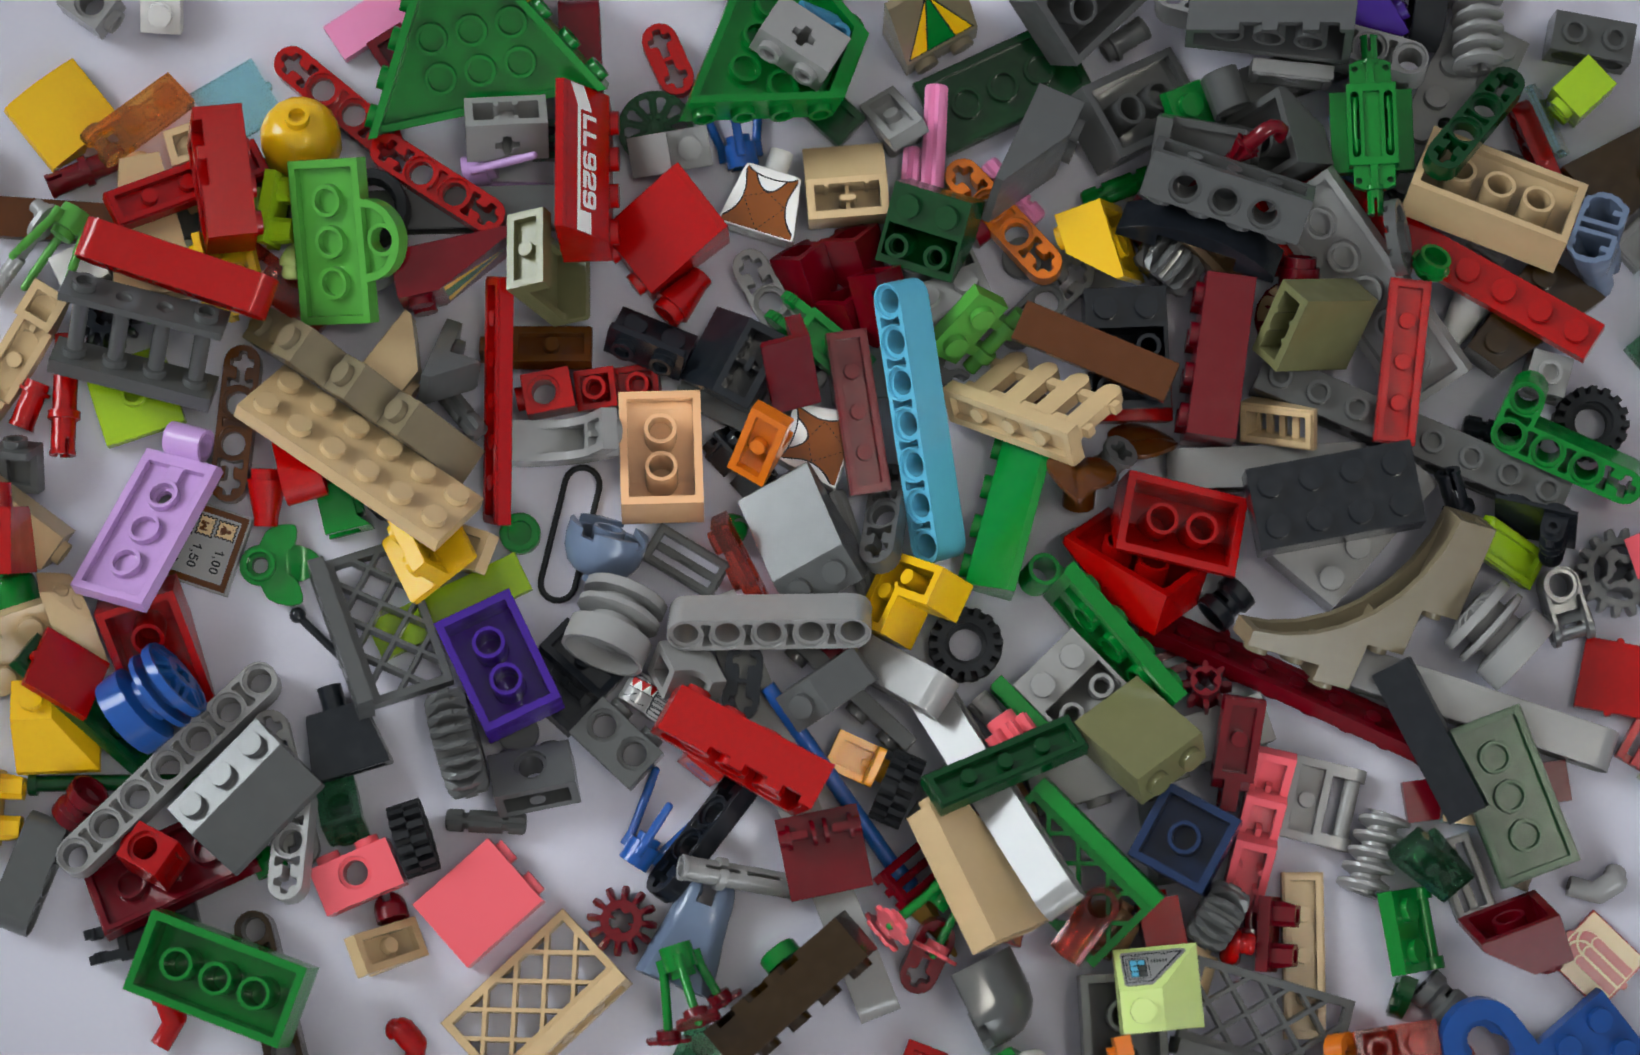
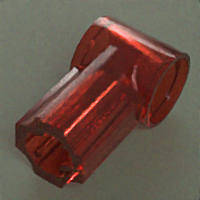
M1099 884L1091 888L1050 943V946L1063 958L1080 967L1113 920L1120 914L1123 907V899L1120 892L1109 884ZM1103 893L1111 899L1113 903L1111 914L1099 915L1093 910L1091 906L1093 895Z

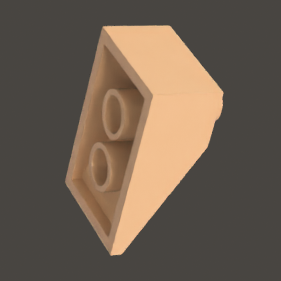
M700 390L618 392L619 420L622 423L623 429L622 439L619 443L622 524L704 522Z

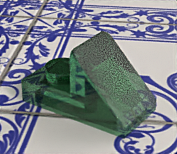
M1418 826L1387 852L1395 866L1443 903L1475 878L1471 869L1436 828L1425 832Z

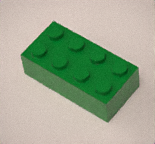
M152 909L122 989L279 1049L290 1047L319 967L167 909Z

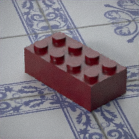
M1208 270L1203 281H1196L1195 289H1192L1189 313L1196 314L1195 322L1191 321L1190 329H1187L1184 353L1191 354L1190 362H1186L1185 368L1181 371L1179 393L1186 395L1185 402H1180V407L1176 410L1173 431L1180 434L1179 445L1197 448L1231 447L1236 440L1257 277Z

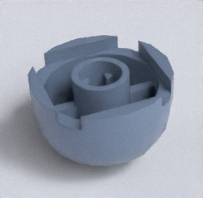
M581 513L578 521L573 514L570 516L565 535L566 557L576 570L583 573L582 580L585 582L588 575L596 572L629 577L639 568L645 556L649 537L637 528H635L633 535L625 532L622 529L624 524L612 518Z

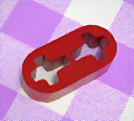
M657 23L651 25L643 33L642 47L661 91L674 95L679 99L685 98L690 94L695 79L693 69L673 28L667 24ZM660 34L662 39L670 38V41L666 43L669 56L664 59L657 47L652 49L649 47L654 44L653 37ZM673 64L679 75H687L683 79V87L676 88L674 83L668 85L665 83L670 80L667 66Z

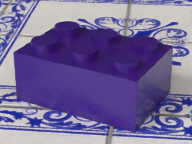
M509 588L434 623L436 631L490 744L565 709L561 695Z

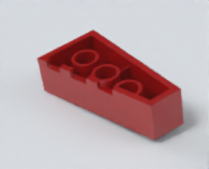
M690 683L688 687L682 684L673 690L651 729V733L792 816L812 809L835 767L833 763L783 738L774 730L747 719V716L740 710L730 705L723 706L711 700V694L695 684Z

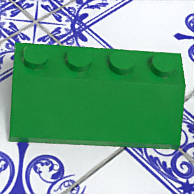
M995 438L990 459L997 460L993 476L985 474L979 498L987 500L983 515L975 513L969 537L975 538L976 543L973 554L964 552L958 576L966 578L965 581L974 586L972 589L974 592L1011 601L1015 593L1047 472L1046 463L1049 457Z

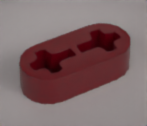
M929 917L920 924L900 963V981L903 987L911 993L921 994L931 990L946 963L939 958L931 959L928 952L913 944V941L916 940L925 945L929 938L926 932L928 930L935 932L938 927L943 928L947 921L943 917ZM954 928L944 944L945 947L950 949L947 957H949L956 940ZM923 957L928 959L924 967L928 978L926 980L919 978L916 983L911 982V974L907 971L909 967L916 969Z

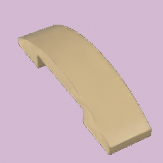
M37 278L33 280L14 311L17 316L0 342V421L20 395L22 389L19 388V385H24L26 379H30L37 369L70 305L69 302L57 300L58 291Z

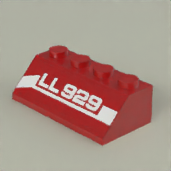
M563 77L556 78L555 230L563 262L613 261V245H620L619 220H613V208H620L619 183L613 184V172H620L619 147H613V136L620 135L619 111H612L609 95Z

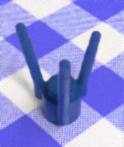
M753 119L752 140H750L749 134H742L741 123H734L731 120L733 136L726 138V146L714 122L705 124L717 150L719 163L727 164L728 172L743 171L747 163L759 165L758 157L764 156L761 145L762 119Z
M659 767L652 768L628 831L620 841L624 848L619 856L645 873L652 864L654 866L657 865L687 826L686 824L665 845L657 850L661 842L654 837L673 808V804L667 802L648 831L645 832L640 829L636 835L660 772Z

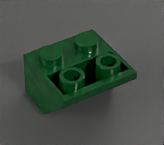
M911 178L896 180L875 260L891 265H901V268L953 283L975 242L986 201Z

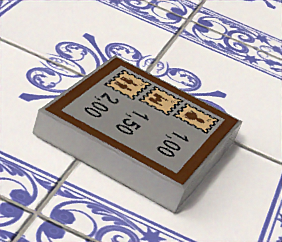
M206 504L167 576L177 573L178 579L182 583L228 597L240 559L252 530L254 519Z

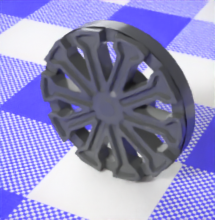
M1399 198L1384 201L1383 206L1385 211L1383 212L1384 227L1388 231V233H1385L1387 250L1390 249L1389 259L1396 276L1411 275L1412 242L1404 207Z

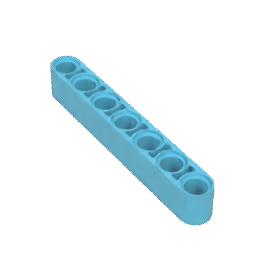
M912 277L883 283L875 290L874 308L910 544L915 558L936 563L960 556L964 552L966 538L929 294L925 284L918 278Z

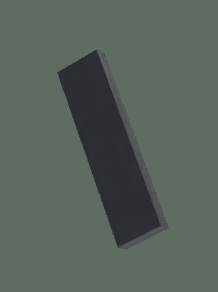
M1407 657L1373 675L1372 678L1449 825L1488 806L1489 804L1412 657Z

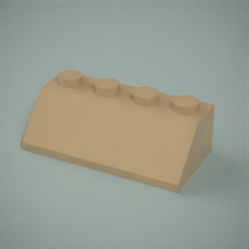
M1434 126L1402 203L1406 217L1554 273L1567 245L1589 185L1484 144L1456 177L1448 181L1435 180L1425 173L1422 165L1430 143L1442 130V128ZM1455 134V136L1460 140L1472 141L1471 139ZM1447 150L1446 154L1439 161L1450 160L1452 153Z

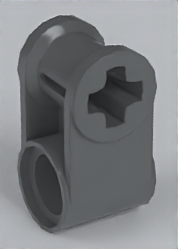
M1557 566L1543 572L1537 579L1536 593L1543 615L1556 626L1548 637L1553 648H1560L1563 642L1583 636L1587 639L1595 638L1596 628L1594 619L1586 603L1577 573L1566 566ZM1553 575L1561 576L1567 584L1566 593L1562 597L1554 595L1549 588V582ZM1572 622L1577 623L1576 626L1566 629L1563 628V625L1569 624Z

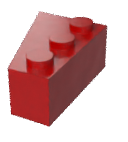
M242 103L192 107L187 150L205 254L215 255L255 251L257 236L263 235L264 225L261 210H255L254 198H257V184L255 174L250 172V144L245 132Z

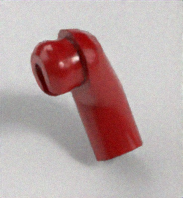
M1243 930L1236 931L1226 948L1219 952L1220 961L1237 966L1241 961V954L1253 955L1255 953L1256 935L1250 932L1242 933Z
M152 1001V1005L156 1006L162 1023L151 1042L169 1051L187 1021V1014Z
M400 1017L399 1019L392 1018L388 1021L385 1027L386 1036L389 1040H395L405 1051L404 1055L426 1054V1037L412 1020Z

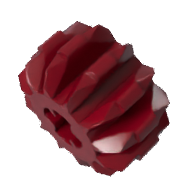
M623 886L621 900H617L615 891L612 888L606 889V895L611 903L606 905L601 899L595 898L593 904L603 910L602 914H587L588 921L600 922L601 924L600 927L591 929L588 932L589 936L594 938L605 933L606 936L598 946L602 951L609 947L612 940L616 941L614 946V956L621 957L623 943L626 942L631 954H637L639 951L634 939L638 937L643 943L648 945L651 938L641 932L643 927L657 929L658 926L657 922L644 920L643 916L654 913L656 911L655 906L648 905L639 909L638 906L644 901L646 894L640 891L633 901L630 902L631 890L629 886ZM618 910H621L625 915H633L634 921L633 923H628L631 929L623 933L620 928H612L611 919L616 920V917L613 915Z

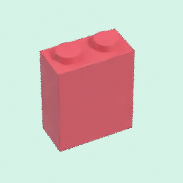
M487 838L412 904L467 968H472L545 903L544 899L539 895L545 890L544 887L529 871L522 876L512 864L517 859L516 855L502 840L495 845L491 839Z

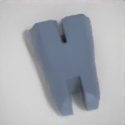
M1598 192L1585 197L1566 247L1579 271V278L1588 286L1593 287L1607 297L1614 286L1613 274H1617L1621 267L1620 241L1630 208L1623 203L1621 198L1612 193Z
M691 882L683 894L671 905L664 920L646 947L635 970L660 981L655 963L661 960L659 949L691 940L693 950L700 948L703 960L716 980L723 942L734 906L735 889L724 888L722 891H717L714 894L712 900L714 902L711 907L698 902L699 896L702 895L704 884ZM694 965L696 974L689 976L694 993L707 999L712 993ZM669 973V983H673L677 988L683 990L681 980L672 981Z

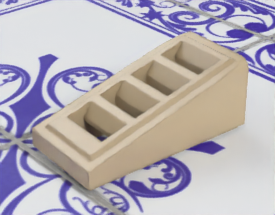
M1253 396L1241 401L1240 442L1314 451L1317 449V409L1269 398ZM1262 413H1266V429L1262 428ZM1275 415H1279V432L1275 431ZM1287 416L1292 417V435L1287 434ZM1300 418H1305V438L1300 437Z

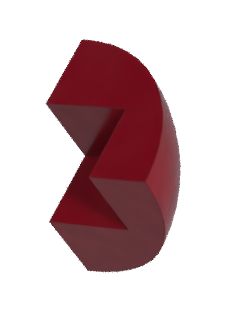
M879 223L859 224L835 229L833 235L819 241L803 240L778 253L769 261L785 291L793 292L811 308L816 307L843 331L860 329L847 277L872 267L884 266V262L875 260L881 238Z

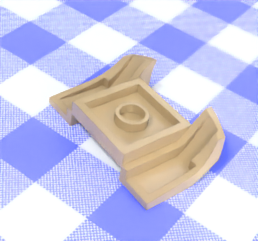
M36 573L40 598L0 610V697L11 694V681L23 680V677L12 669L9 664L35 634L39 633L43 636L45 629L48 627L109 662L84 596L76 594L70 585L73 580L70 574Z

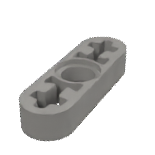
M317 795L296 816L297 819L303 822V825L294 823V818L271 841L267 887L273 897L285 904L291 905L301 902L307 896L310 889L318 811ZM299 832L302 836L301 847L294 853H285L283 848L285 838L291 833ZM286 861L292 864L289 868L286 865L282 864V862ZM289 876H291L297 882L296 886H289L287 893L286 890L281 888V883L287 882Z

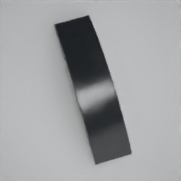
M1149 200L1128 201L1115 232L1117 235L1152 246L1155 245L1158 235L1221 254L1236 259L1233 271L1257 277V279L1273 283L1284 252L1276 243L1266 239L1263 234L1251 230L1246 232L1236 231L1228 227L1224 221L1211 217L1207 219L1197 218L1187 213L1184 208L1172 204L1161 206Z

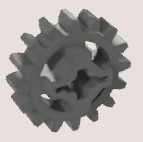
M1629 528L1622 529L1617 538L1612 529L1605 531L1604 542L1599 537L1594 536L1589 540L1593 550L1583 548L1579 552L1580 557L1586 560L1585 563L1574 566V571L1583 574L1584 578L1580 580L1582 588L1586 587L1588 593L1585 595L1586 602L1595 599L1598 602L1595 609L1597 613H1601L1609 607L1611 618L1619 617L1622 609L1625 610L1628 617H1633L1637 615L1636 604L1640 607V580L1636 576L1633 564L1627 569V573L1623 576L1624 578L1618 581L1615 580L1610 584L1608 583V580L1614 577L1613 574L1617 571V568L1625 567L1632 563L1629 555L1620 554L1616 548L1612 549V547L1627 548L1624 539L1630 537ZM1596 562L1600 566V576L1597 582L1594 576ZM1609 591L1620 592L1624 598L1628 597V600L1614 599L1606 595V593Z

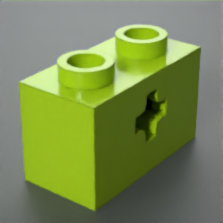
M1588 54L1552 87L1546 98L1551 104L1547 107V110L1561 125L1564 126L1568 122L1575 128L1611 94L1617 83Z

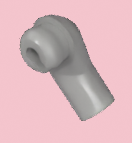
M1610 864L1606 866L1603 875L1594 881L1570 876L1566 885L1565 895L1597 904L1605 903L1624 891L1628 881L1626 871L1621 865Z

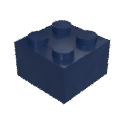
M1171 783L1168 789L1156 799L1127 855L1204 897L1243 822L1241 819Z

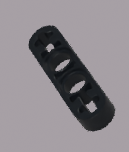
M724 776L651 871L646 882L648 891L664 903H671L678 899L691 883L689 881H679L676 878V867L679 857L682 854H687L689 856L710 859L758 795Z

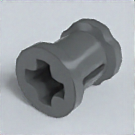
M1117 435L1110 436L1103 443V450L1094 456L1108 461L1116 469L1115 480L1102 489L1113 487L1118 482L1119 474L1124 469H1130L1137 462L1138 456L1134 446L1127 439Z

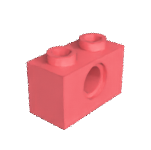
M373 834L354 843L356 850L342 856L339 850L315 859L318 866L312 868L311 878L327 916L335 917L377 899L380 895L384 896L409 885L389 838L379 839L377 834ZM355 862H363L368 870L366 880L359 885H352L347 879V870Z

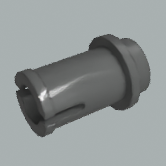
M1137 16L1134 20L1113 32L1098 48L1108 62L1114 60L1119 62L1123 59L1124 53L1145 40H1149L1151 32L1144 20Z

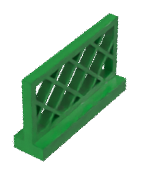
M1044 777L1025 799L1029 805L1035 801L1046 812V832L1051 840L1052 836H1069L1076 843V861L1065 862L1068 866H1076V879L1081 885V866H1099L1106 873V891L1084 890L1086 896H1106V920H1081L1080 900L1076 903V920H1059L1056 918L1052 922L1048 921L1094 968L1166 895L1048 777ZM1052 820L1063 831H1052ZM1081 849L1093 861H1081ZM1111 879L1123 891H1111ZM1111 896H1129L1141 909L1129 921L1111 920ZM1065 925H1076V936ZM1082 925L1106 926V944L1095 955L1082 944ZM1111 926H1123L1111 938Z

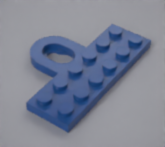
M1597 987L1536 1040L1509 1007L1486 996H1472L1454 1004L1442 1018L1437 1034L1440 1055H1472V1049L1468 1044L1467 1037L1471 1029L1477 1026H1483L1490 1033L1498 1034L1505 1038L1509 1045L1510 1055H1640L1639 1036L1606 994Z

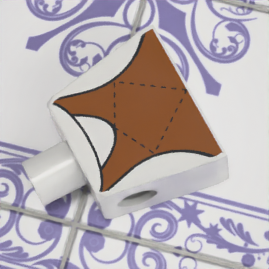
M771 147L765 167L753 163L745 165L719 214L728 225L729 232L785 249L794 245L802 179L788 174L794 156L792 153L780 148Z
M814 406L793 409L790 416L794 419L790 429L793 432V437L779 459L778 464L791 471L809 461L824 488L829 492L837 490L845 465L836 410Z

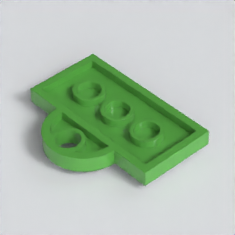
M365 157L288 161L287 168L301 321L307 325L380 322L376 281L393 275L402 265L407 253L408 237L401 216L387 202L376 198H369ZM383 228L389 231L392 238V243L388 250L384 249L380 243L379 237Z

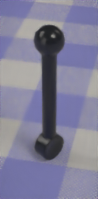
M293 608L289 615L291 621L300 623L337 659L332 642L306 618L305 611L302 608Z

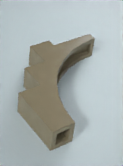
M270 307L266 320L260 321L251 318L247 330L242 335L253 346L310 380L462 484L485 452L480 446L421 401L401 391L367 364L347 354L313 327L295 317L290 318Z
M1444 506L1431 532L1412 557L1384 583L1359 599L1329 612L1296 619H1262L1238 615L1232 630L1244 641L1243 646L1247 650L1259 655H1266L1268 651L1277 653L1283 660L1299 665L1308 674V681L1313 685L1326 690H1331L1332 686L1349 690L1366 649L1379 655H1386L1387 651L1403 655L1420 615L1437 621L1441 619V616L1458 620L1497 530L1479 515Z

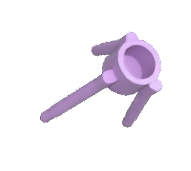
M535 151L493 161L467 162V156L460 159L463 178L478 187L555 184L493 182V179L499 178V168L534 160L538 157Z

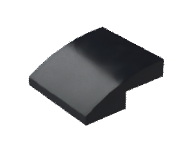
M567 617L539 645L538 650L565 706V709L546 718L569 738L571 736L569 731L602 696L607 698L625 676L608 673L592 667L574 657L564 648L561 640L570 621Z

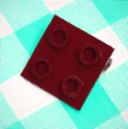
M856 803L775 820L791 902L873 885Z

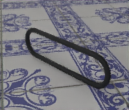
M588 465L572 467L566 472L562 480L538 577L540 594L552 603L569 601L578 589L581 572L578 570L575 572L570 592L563 597L549 595L544 588V578L568 481L575 472L587 471L595 477L596 491L590 514L596 515L602 492V479L596 469Z

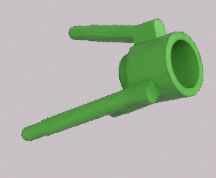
M64 201L61 207L55 205L49 215L9 253L11 260L16 259L53 225L50 232L54 237L21 284L20 288L22 291L28 290L61 241L71 244L74 239L77 240L68 265V270L77 271L80 259L76 258L74 253L87 218L90 216L87 212L67 201Z

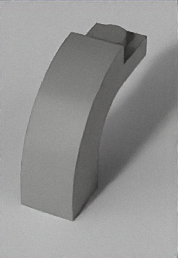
M601 407L586 415L568 419L512 420V467L574 465L597 462L619 456V443L622 439L623 429L622 423L618 419L617 408Z

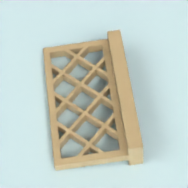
M561 909L448 1015L441 1024L469 1055H487V1043H510L509 1055H558L633 983L598 948L596 943L564 909ZM565 923L574 932L573 950H551V934ZM580 940L589 950H580ZM544 941V950L536 949ZM543 956L542 979L520 978L521 962L526 957ZM550 956H572L571 979H549ZM579 957H597L606 967L593 980H578ZM514 970L513 978H505ZM498 984H513L512 1008L490 1007V991ZM520 985H542L541 1008H518ZM549 985L571 986L570 1002L563 1009L547 1008ZM578 986H586V987L577 995V987H578ZM483 999V1007H474ZM467 1013H482L481 1036H464L455 1024ZM489 1013L511 1014L510 1037H488ZM518 1014H540L539 1031L532 1038L517 1037ZM547 1015H555V1016L547 1023ZM470 1042H480V1053ZM516 1043H524L516 1052Z

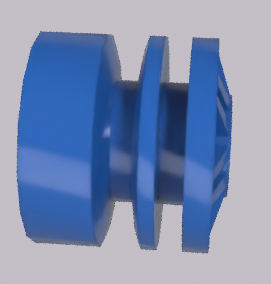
M156 642L146 645L141 650V655H135L129 659V671L117 669L95 688L97 702L110 724L130 745L145 754L154 753L173 737V725L180 728L186 727L191 723V717H198L207 710V701L197 680L171 651Z

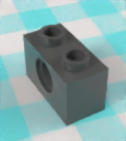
M569 739L562 741L549 740L540 745L522 749H505L498 754L487 756L493 798L500 819L581 802L575 761ZM540 773L536 777L527 778L531 774Z

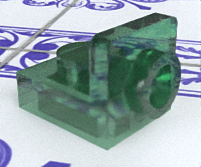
M354 775L323 783L325 787L317 794L318 814L321 829L331 847L338 845L349 846L362 838L370 836L368 825L363 816L358 785Z

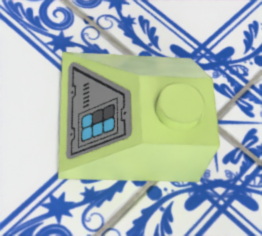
M1196 943L1112 950L1120 1035L1205 1027Z

